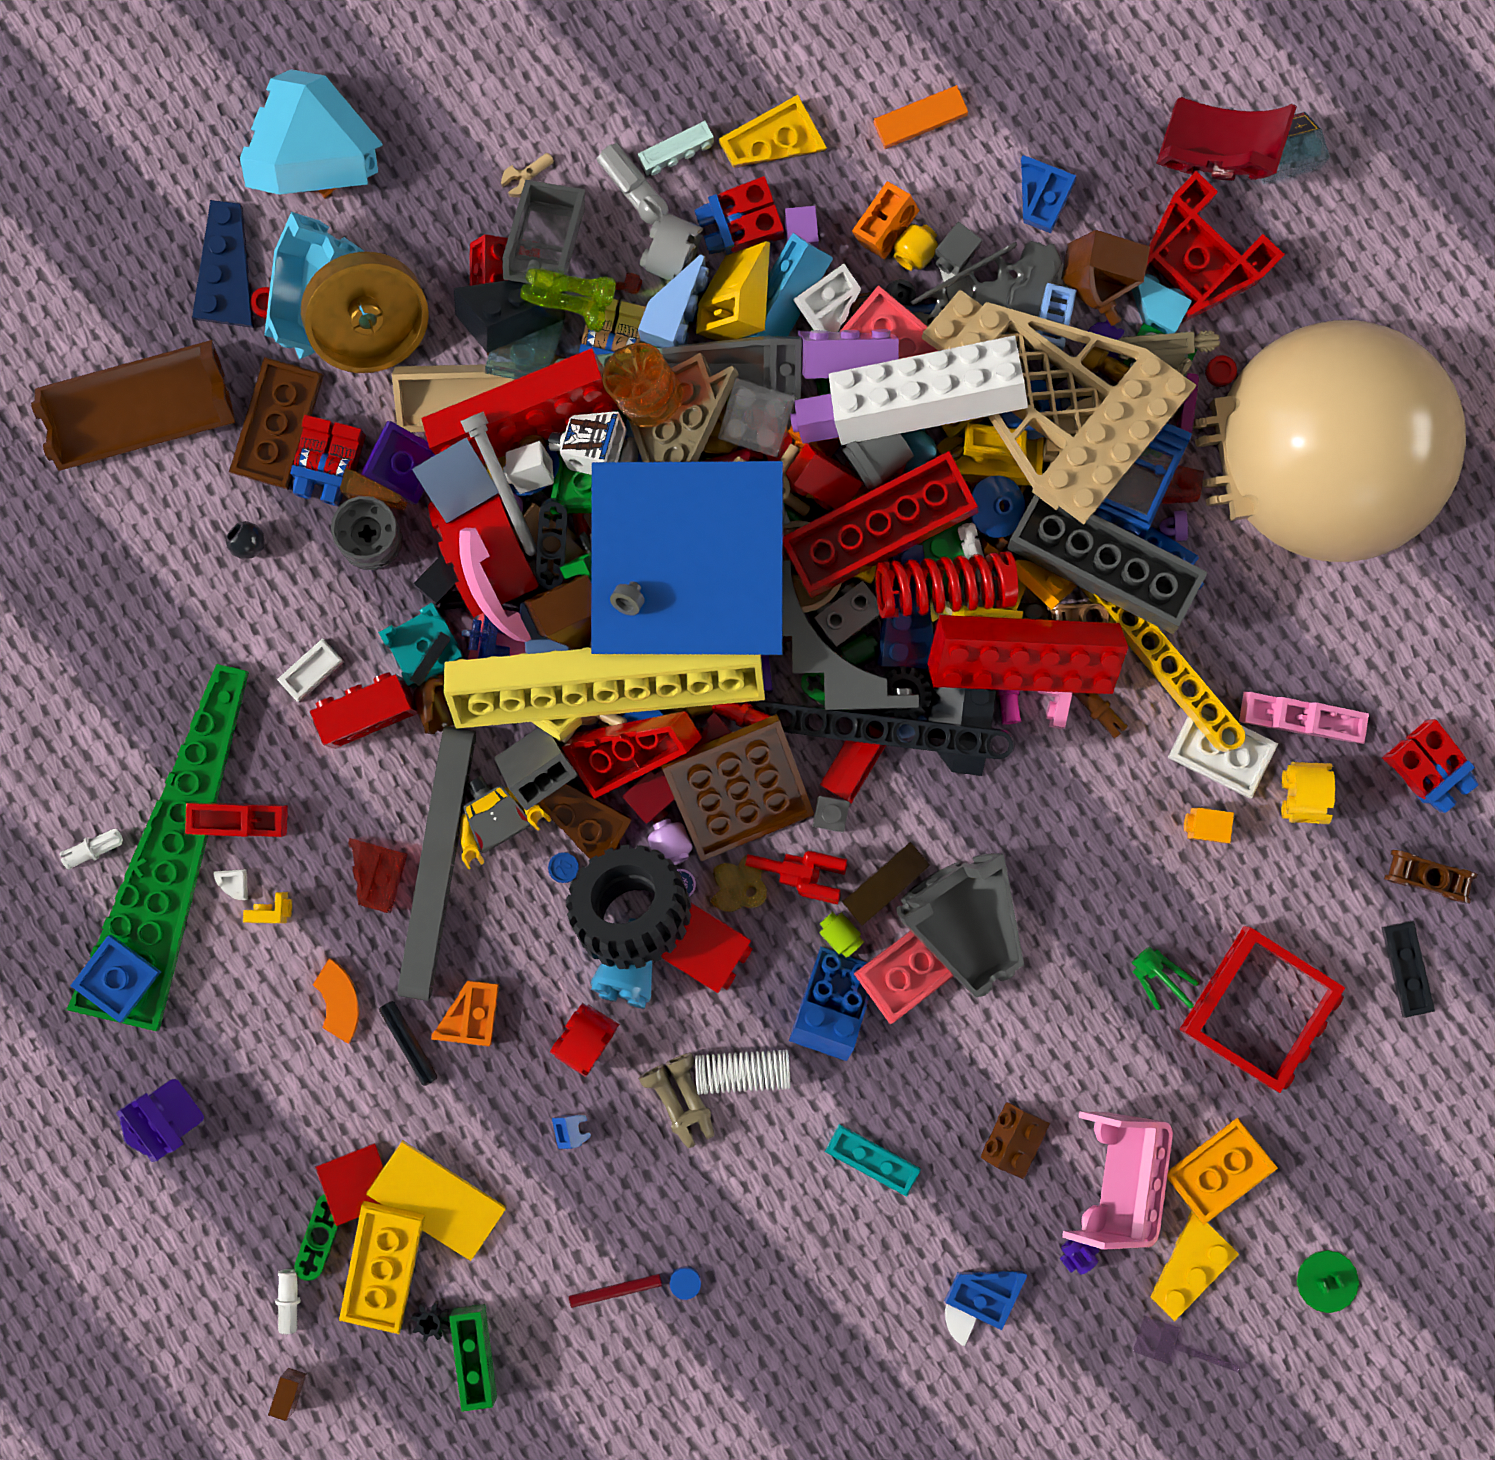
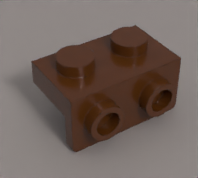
M1006 1102L985 1144L981 1158L1002 1171L1024 1179L1050 1123Z

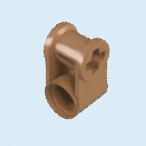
M1058 604L1052 610L1047 606V610L1051 613V620L1087 622L1086 614L1089 610H1093L1097 614V622L1108 623L1109 621L1108 611L1101 604Z

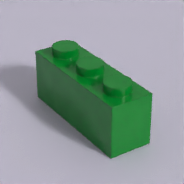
M479 1304L454 1308L449 1319L461 1412L493 1408L497 1399L486 1305Z

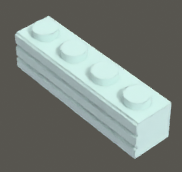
M703 121L638 153V159L646 175H656L661 172L662 168L666 166L672 167L678 163V160L684 157L685 159L691 158L700 149L702 151L709 149L712 143H714V137L706 121Z

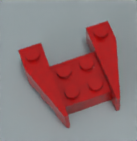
M1197 171L1174 193L1148 245L1150 246L1146 269L1150 265L1155 267L1172 285L1183 291L1186 297L1192 300L1191 303L1194 304L1184 315L1183 322L1257 285L1285 255L1262 234L1241 256L1209 226L1199 214L1212 202L1218 191Z

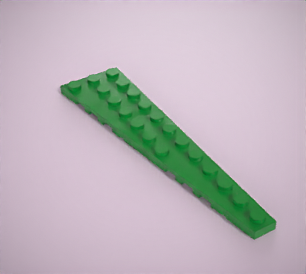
M216 664L201 698L199 709L195 712L191 721L190 730L185 742L181 744L177 753L178 758L172 772H169L165 781L166 785L162 795L155 804L125 873L124 882L120 885L115 896V903L109 917H106L102 926L103 930L99 940L89 956L92 957L108 935H113L161 971L125 1021L122 1022L123 1024L152 1031L160 1030L208 835L185 834L186 803H217L249 675L248 671ZM74 991L66 1010L118 1022L78 991Z

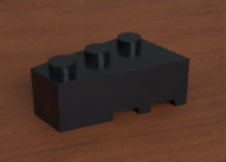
M511 280L454 288L455 315L487 353L565 319L566 293L563 289Z

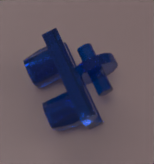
M485 614L482 632V621L473 619L472 630H462V637L470 639L468 650L478 651L479 645L477 659L491 656H510V647L496 645L497 634H506L499 630Z

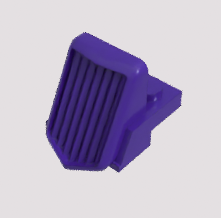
M177 1079L167 1081L149 1095L145 1093L138 1096L116 1112L120 1118L124 1142L141 1154L148 1156L151 1162L158 1161L167 1153L174 1152L184 1143L180 1138L204 1119L203 1113Z

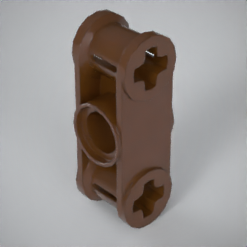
M1391 850L1393 859L1389 873L1384 876V880L1439 894L1444 898L1457 902L1471 903L1469 894L1473 879H1477V873L1422 859L1411 853ZM1430 869L1435 874V880L1431 885L1426 878Z

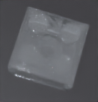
M741 377L735 378L717 439L778 457L781 454L798 395Z

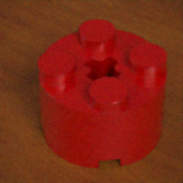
M582 1002L567 1022L565 1031L557 1039L550 1053L555 1055L556 1059L584 1077H587L594 1067L593 1064L601 1056L620 1024L591 1005H586Z

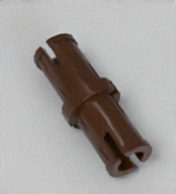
M1084 693L1072 694L1090 711L1091 714L1089 716L1093 720L1097 719L1112 735L1113 739L1121 734L1113 723L1121 731L1128 727L1127 723L1110 708L1111 703L1108 700L1104 701L1098 694L1086 693L1088 697Z

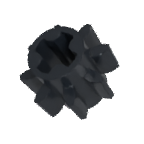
M437 1300L431 1307H427L426 1303L422 1302L419 1306L422 1314L413 1313L411 1316L413 1321H417V1326L412 1332H420L423 1335V1342H426L433 1335L437 1340H440L442 1337L440 1328L449 1329L450 1323L444 1321L449 1309L442 1311L438 1308L439 1303ZM429 1315L434 1317L433 1322L435 1325L433 1327L428 1326V1320L426 1319Z

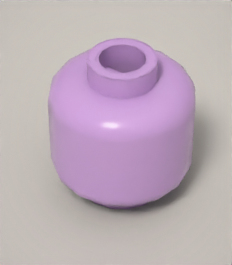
M666 819L653 825L655 830L648 836L651 850L660 851L674 865L689 858L688 853L692 850L693 846L682 823H672L670 819Z

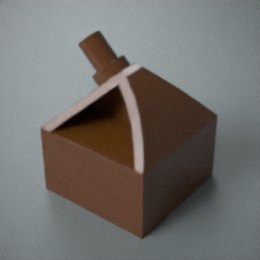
M1094 230L1067 244L1061 279L1068 288L1077 290L1076 296L1093 309H1098L1101 314L1104 313L1110 325L1113 326L1122 320L1115 308L1117 305L1115 299L1144 282L1150 246Z
M577 575L562 582L561 585L553 589H548L523 601L538 635L567 646L572 650L589 647L591 642L592 584L588 575Z

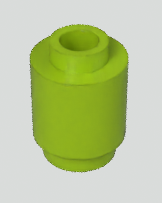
M831 912L820 922L823 928L819 932L821 936L838 954L842 953L846 958L864 943V940L860 937L861 933L842 912L838 915Z

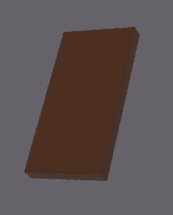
M264 357L229 473L289 490L293 478L290 472L292 465H294L295 455L303 431L304 415L312 416L324 377L322 373Z

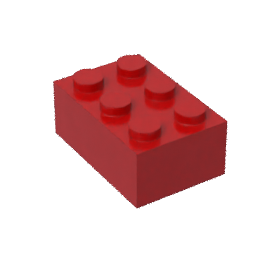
M391 672L384 673L373 679L374 684L363 688L362 684L345 690L346 695L334 700L333 697H328L316 703L317 708L309 712L323 745L336 749L416 715L413 695L404 678L397 674L391 675Z

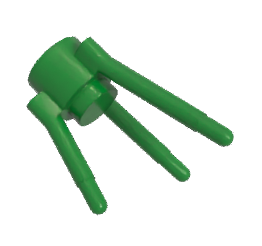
M1149 946L1131 962L1136 967L1132 972L1140 980L1156 1010H1160L1161 1005L1146 979V975L1150 979L1157 975L1190 1009L1194 1007L1189 998L1162 971L1164 968L1162 964L1194 986H1198L1199 982L1164 957L1158 949L1153 951Z

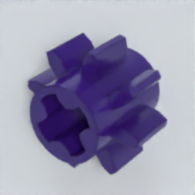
M1070 1239L1061 1247L1064 1255L1060 1257V1260L1070 1273L1077 1270L1080 1275L1085 1274L1098 1263L1095 1255L1100 1251L1097 1247Z

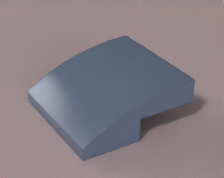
M467 437L412 469L446 523L499 493L493 478Z

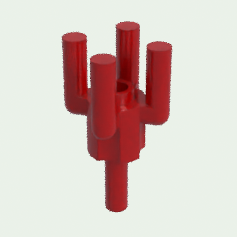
M806 851L803 857L786 853L783 862L748 854L745 864L748 867L780 874L779 883L796 887L798 894L802 897L836 905L839 904L840 889L817 884L820 870L845 875L848 865L847 859L814 851Z

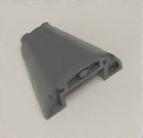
M999 853L974 856L972 858L974 863H964L961 865L959 861L931 874L901 899L903 906L897 907L896 910L902 923L975 998L987 995L992 990V983L996 979L999 981L1008 980L1015 975L1017 969L1024 965L1005 858L1003 854Z

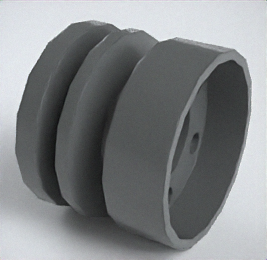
M358 496L344 502L332 518L331 534L334 543L351 565L362 570H378L387 567L397 558L402 548L403 535L393 512L384 502L374 497ZM372 531L374 536L371 537V542H366L364 538L367 537V532Z

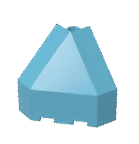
M292 69L270 79L266 89L270 93L265 107H259L251 128L254 131L253 138L249 147L244 146L240 156L245 187L280 195L367 185V178L378 173L375 149L383 144L329 79L324 75Z
M291 212L274 250L264 336L274 338L276 343L285 348L294 347L300 360L315 353L308 340L301 318V301L307 284L314 274L328 262L340 256L364 252V250L345 237L339 240L327 232L329 226L320 220ZM360 305V309H361V311H362V314H363V315L368 314V313H364V311L362 310L361 305Z

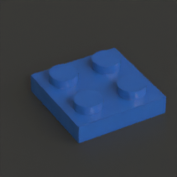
M108 935L70 986L116 1021L122 1023L161 971L116 937Z

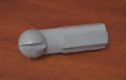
M617 143L610 144L602 150L601 154L596 158L597 162L636 208L641 219L647 224L652 225L655 220L660 221L662 215L668 213L666 201L655 192Z

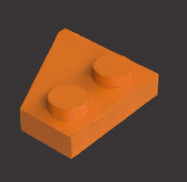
M468 980L436 1030L432 1033L431 1040L491 1046L499 984Z

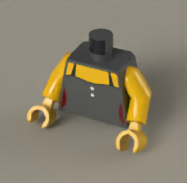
M479 776L466 784L475 800L463 807L465 812L460 818V841L463 849L462 860L468 869H471L470 861L474 858H477L482 865L484 859L480 852L486 853L530 826L539 831L540 828L537 825L539 819L544 817L550 822L551 818L538 804L526 811L508 787L505 788L503 785H499L490 790L483 776Z

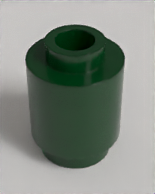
M862 631L840 644L835 652L848 662L861 668L878 658L876 651L879 650V645L871 633L866 636Z

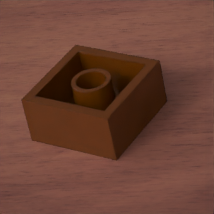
M288 1368L280 1376L268 1416L284 1421L291 1417L295 1412L307 1373Z

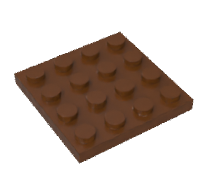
M777 714L693 748L687 753L661 765L701 861L815 815Z

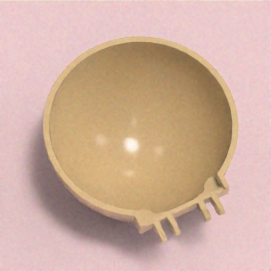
M1333 320L1316 323L1296 329L1278 338L1262 349L1242 369L1226 397L1214 398L1209 403L1213 416L1195 419L1193 423L1194 429L1215 427L1216 435L1199 437L1195 440V444L1197 447L1218 444L1223 476L1203 480V487L1215 488L1217 486H1225L1227 492L1225 495L1209 497L1206 499V505L1229 504L1230 521L1248 519L1259 532L1286 550L1303 557L1329 562H1354L1374 558L1399 548L1417 536L1435 519L1450 498L1461 473L1466 448V425L1461 400L1455 385L1439 361L1426 348L1399 331L1383 325L1356 320Z

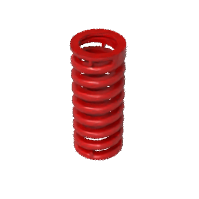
M1006 551L999 552V554L990 553L985 558L980 554H974L969 560L965 556L958 555L953 561L948 557H941L937 562L931 558H925L920 564L913 559L906 561L904 565L898 561H892L891 563L878 562L875 570V591L879 614L883 619L899 617L898 608H895L894 594H899L902 615L905 617L911 615L912 596L910 579L911 574H913L916 583L917 610L920 615H926L929 610L926 584L928 572L932 579L933 608L937 614H942L945 610V592L942 581L944 570L948 577L950 609L953 612H959L962 606L959 581L960 569H962L964 574L966 607L970 611H975L978 607V589L975 578L977 567L981 574L980 592L983 607L987 610L993 608L995 601L993 580H997L998 600H996V608H1012L1016 605L1018 598V574L1015 559L1011 552ZM993 565L996 568L997 576H992L991 574ZM895 575L899 583V591L893 590Z

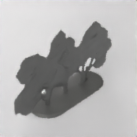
M1030 241L1025 245L1020 260L1015 264L1005 262L1002 256L1016 248L1017 242H1014L911 301L910 304L917 305L930 297L937 299L936 306L931 314H924L922 312H914L912 314L929 326L927 320L931 317L935 319L943 310L942 308L950 302L946 295V289L966 278L973 290L971 298L983 306L986 302L1038 317L1046 284H1054L1053 279L1062 265L1061 257L1054 244L1045 246L1040 242ZM995 261L998 266V279L983 283L977 282L973 273ZM1015 270L1018 274L1017 278H1012L1008 271ZM1052 296L1050 298V301L1062 304L1067 303V300L1060 299ZM1048 309L1047 313H1052L1060 316L1064 315L1063 312ZM1024 344L1026 352L1028 351L1029 347L1026 344Z

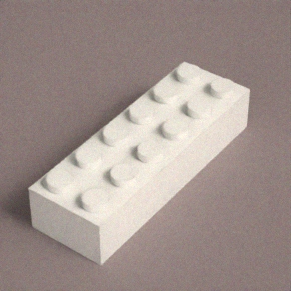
M1015 335L829 373L834 421L841 445L849 444L853 441L860 442L1028 408Z

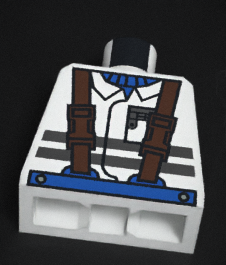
M619 412L573 415L569 418L565 433L552 432L550 434L549 448L551 451H560L565 464L570 470L592 475V462H618L627 429Z

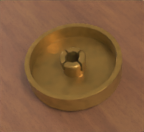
M377 252L349 253L328 262L310 279L301 301L302 323L314 351L321 359L333 367L353 373L378 372L402 362L414 352L422 341L429 319L428 304L414 273L401 261ZM360 305H361V308H362V310L364 311V313H368V314H366V315H363V314H362V311H361V309H360Z

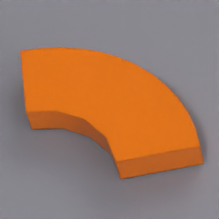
M329 958L313 983V986L321 992L326 1003V1018L322 1028L349 1044L356 1032L360 1013L358 998L354 988L355 985L344 968L335 960Z

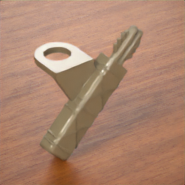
M1207 330L1204 332L1200 331L1197 336H1194V332L1184 331L1118 338L1119 341L1148 349L1182 375L1192 365V360L1185 358V354L1195 353V348L1201 352H1208V350L1212 352V350H1215V347L1220 346V341H1218L1220 335L1214 334L1215 332L1211 330L1208 332ZM1118 354V357L1121 359H1133L1132 357Z

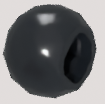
M249 521L238 522L226 536L227 549L233 556L242 560L257 557L264 548V533L258 525Z

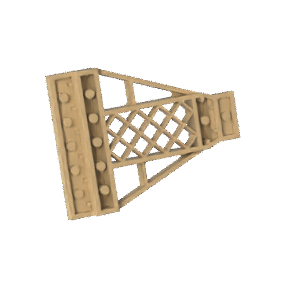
M959 290L922 334V339L938 351L1015 335L1016 342L1018 341L1019 358L1022 366L1028 408L1011 411L1023 420L1013 433L1010 432L999 414L990 415L988 418L1033 487L1032 493L1055 510L1061 507L1082 524H1085L1193 392L1196 384L1146 348L989 302L982 306ZM1034 329L1087 345L1078 356L1071 357ZM1024 344H1026L1035 352L1026 353ZM1093 347L1122 354L1137 360L1115 386H1110L1081 364V361ZM1042 359L1044 371L1029 373L1027 361ZM1049 362L1060 370L1050 371ZM1067 377L1069 390L1053 391L1052 379ZM1045 379L1047 391L1032 393L1030 381ZM1074 381L1084 388L1075 389ZM1091 396L1093 408L1078 409L1076 397ZM1070 397L1072 410L1057 411L1055 399ZM1049 400L1050 412H1038L1034 409L1033 401ZM1090 416L1081 427L1080 417ZM1073 418L1075 430L1064 431L1059 427L1058 419ZM1028 425L1062 449V452L1042 475L1036 473L1016 442V439Z

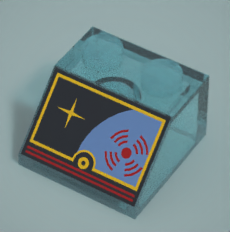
M1305 111L1294 115L1277 173L1261 178L1263 185L1320 170L1330 159L1322 129Z

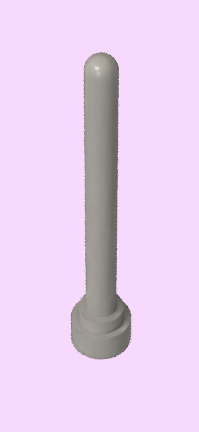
M484 412L460 421L465 433L469 432L470 437H474L526 554L529 556L535 555L537 553V546L485 432L488 431L486 426L488 421Z

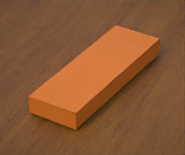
M956 85L874 118L873 123L884 149H887L968 116V110Z

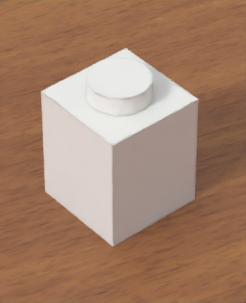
M540 441L506 452V466L503 467V472L508 483L513 484L519 494L554 483L552 459Z

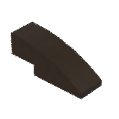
M909 842L841 902L860 925L863 926L924 872L930 864L914 845Z

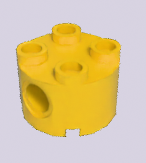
M1292 762L1291 765L1287 766V770H1283L1282 788L1288 789L1287 800L1282 801V819H1289L1291 823L1330 824L1333 815L1327 814V808H1334L1335 775L1334 771H1329L1333 767L1331 763Z

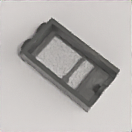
M525 180L503 254V279L564 289L579 228L585 212V189Z

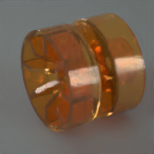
M647 343L626 345L617 350L604 367L602 381L606 392L625 417L634 425L640 427L657 426L671 418L678 410L683 397L682 384L656 347Z

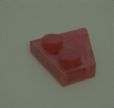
M349 838L348 844L349 848H352L355 864L352 868L354 879L357 881L358 905L391 913L408 854Z

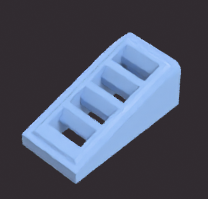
M1047 283L1038 317L1069 326L1077 290ZM1052 296L1060 299L1067 300V303L1062 304L1050 301V298ZM1048 309L1063 312L1064 315L1060 316L1052 313H1047ZM1035 329L1040 335L1045 334L1057 337L1055 339L1043 336L1061 350L1064 349L1066 338Z

